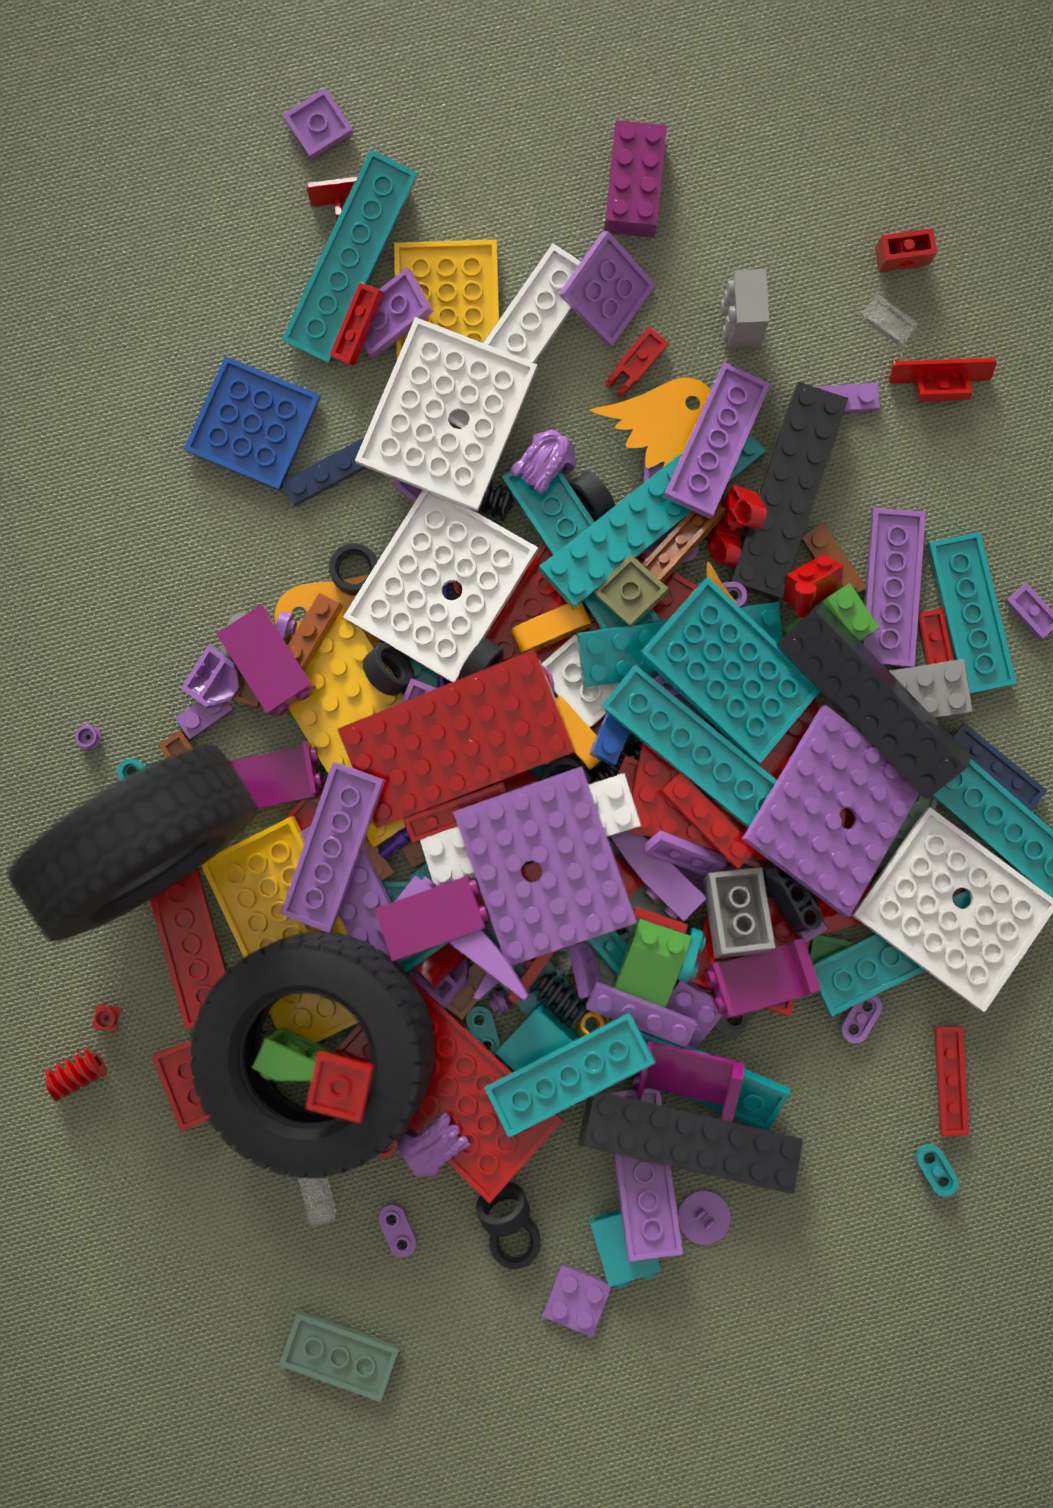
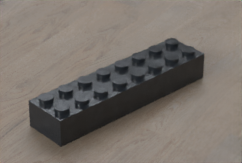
M798 382L795 386L758 494L767 508L765 522L758 530L747 527L741 545V555L733 569L729 582L741 583L747 592L774 601H779L782 598L786 584V575L790 573L848 401L847 397Z
M820 602L776 644L925 800L967 768L972 757L823 602Z
M600 1091L587 1098L578 1140L579 1146L790 1194L795 1192L803 1143L801 1138Z

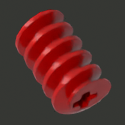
M86 1048L84 1049L85 1058L79 1053L74 1055L76 1063L67 1058L65 1059L66 1068L58 1063L55 1065L56 1073L50 1068L46 1069V1087L52 1099L57 1102L61 1097L65 1098L71 1092L78 1091L80 1086L86 1087L90 1081H97L99 1076H107V1068L102 1058Z

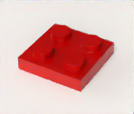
M320 1051L316 1057L306 1109L361 1123L364 1117L374 1065Z

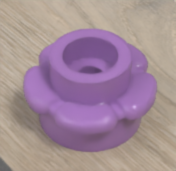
M85 724L77 730L75 740L81 749H94L100 744L101 732L97 727ZM87 735L91 736L89 740L86 739Z
M495 989L493 996L490 997L492 1009L495 1012L499 1011L501 1015H504L505 1011L512 1009V1001L508 998L509 994L504 989L500 991Z

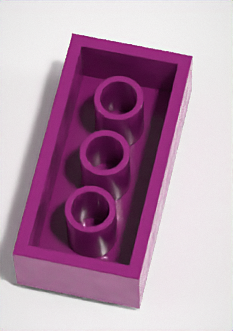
M616 120L604 231H609L612 234L655 238L667 125Z

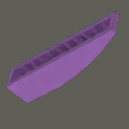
M625 831L609 836L625 862L647 887L645 890L646 894L655 902L661 900L667 906L664 911L673 920L677 921L680 919L682 922L685 921L706 899L673 864L645 853L644 844L648 840L644 836Z
M414 876L396 901L434 888L437 885L427 877L421 880ZM482 929L448 941L526 1002L530 1000L531 997L514 969Z

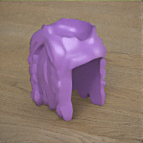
M546 430L534 434L531 446L511 468L512 474L515 477L523 474L521 479H524L525 483L534 486V490L540 494L548 489L550 481L559 471L563 475L568 474L577 465L575 447H573L567 437L554 430Z
M447 1112L439 1115L419 1135L413 1129L405 1130L401 1135L399 1153L417 1177L430 1176L435 1178L439 1174L440 1166H443L446 1161L457 1155L459 1151L467 1148L470 1144L466 1136L458 1137L460 1129L457 1125H449L450 1117Z

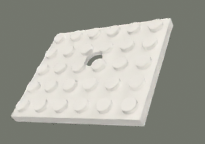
M415 317L357 454L356 464L478 511L537 370V364ZM458 410L466 412L469 416L467 426L462 429L453 428L449 424L451 413H455Z
M422 490L343 617L448 681H457L467 657L476 645L486 637L539 549L470 508ZM454 581L460 583L463 589L461 596L456 600H447L442 593L445 584Z
M928 807L874 881L869 891L865 894V898L860 901L851 915L979 1011L985 1012L1052 915L1053 898L935 810ZM958 888H965L970 892L971 903L965 909H960L953 903L952 896Z

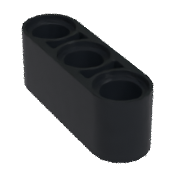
M766 862L762 866L764 882L789 928L794 932L818 929L822 923V914L810 891L773 862Z

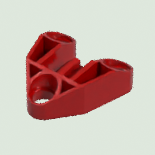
M736 485L732 486L720 505L725 508L726 515L708 533L707 545L715 562L732 568L738 563L741 555L739 529L745 525L758 530L763 526L767 515V508L756 492Z

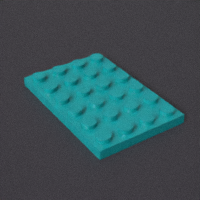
M708 577L701 582L638 654L756 764H760L821 691L776 645L777 642Z

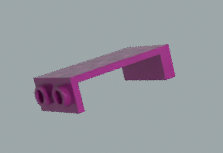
M259 605L218 632L217 636L265 712L271 716L275 714L280 716L290 709L289 705L295 701L301 702L312 695L311 691L316 686L308 679L271 621L272 617L267 609Z
M303 741L301 747L229 761L254 798L259 809L322 795L321 788H324L322 774L317 771L316 763L320 761L316 754L318 752L317 747L312 748L311 743L308 741Z
M466 875L374 909L391 960L397 961L477 930L488 928L486 922L490 921L485 905L480 906L477 896L481 895L475 879L471 880L470 876Z
M804 938L776 947L767 953L747 955L722 963L716 962L706 967L708 971L706 972L707 983L710 988L713 987L716 996L714 998V1006L717 1013L722 1015L723 1020L821 991Z
M648 1040L647 1046L656 1063L644 1068L642 1072L636 1073L633 1087L638 1088L637 1100L642 1099L643 1089L648 1087L723 1105L721 1120L733 1121L743 1081L745 1063Z

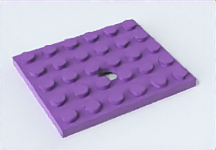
M827 705L822 706L742 840L841 915L850 917L917 799L919 792L861 732ZM844 808L850 809L855 817V822L850 829H845L841 826L842 820L839 813Z
M583 767L453 812L503 956L510 966L637 923ZM535 861L541 865L542 876L538 881L529 882L523 878L521 869L525 862Z

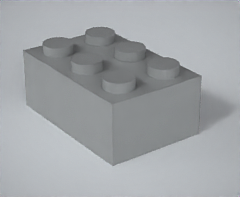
M766 269L734 270L731 280L727 281V290H724V300H721L720 303L721 316H725V325L722 326V341H727V350L758 349L769 324Z
M964 659L889 671L935 719L973 712Z
M762 867L708 873L702 881L714 958L761 954L773 950L775 943Z

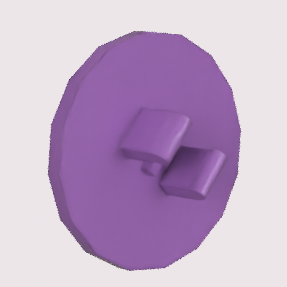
M708 1190L694 1191L686 1196L680 1204L677 1214L679 1228L684 1236L693 1243L701 1245L714 1244L722 1239L729 1230L731 1221L730 1209L725 1200L717 1193Z

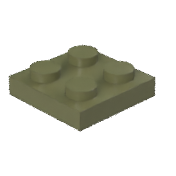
M630 555L593 594L631 628L669 593V589Z

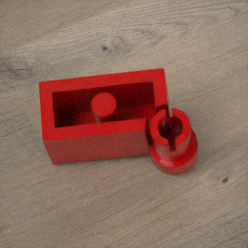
M823 554L786 575L784 600L795 607L794 613L796 616L804 618L811 612V607L840 590L843 565Z

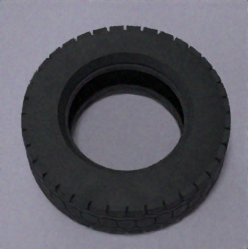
M204 745L170 756L127 776L72 810L38 837L35 842L31 843L16 858L15 862L10 866L7 876L15 892L44 936L50 942L65 940L117 919L181 881L232 842L255 818L259 808L224 753L217 746Z
M327 932L302 933L279 939L247 955L234 964L216 982L205 998L197 1015L199 1019L195 1021L192 1034L194 1038L191 1040L190 1057H193L190 1061L192 1077L196 1078L193 1080L197 1097H201L199 1103L205 1115L211 1116L208 1120L217 1133L221 1131L220 1137L231 1148L235 1146L234 1151L246 1160L251 1158V1163L263 1169L269 1167L270 1172L283 1176L288 1173V1177L306 1178L307 1176L308 1179L325 1178L326 1176L343 1174L346 1171L348 1172L364 1165L383 1152L400 1135L420 1108L427 1093L434 1066L435 1041L434 1031L431 1028L433 1025L430 1014L426 1009L427 1005L421 993L417 991L418 987L410 976L405 974L406 971L396 961H392L391 957L363 940L343 934ZM300 993L317 994L327 997L346 1008L362 1027L370 1048L371 1064L374 1065V1070L361 1123L308 1110L306 1107L288 1099L274 1086L271 1080L263 1078L259 1071L253 1069L260 1052V1036L263 1023L272 1006L281 997Z

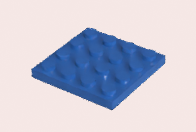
M225 356L183 450L186 453L281 491L282 483L288 475L321 397L314 392Z

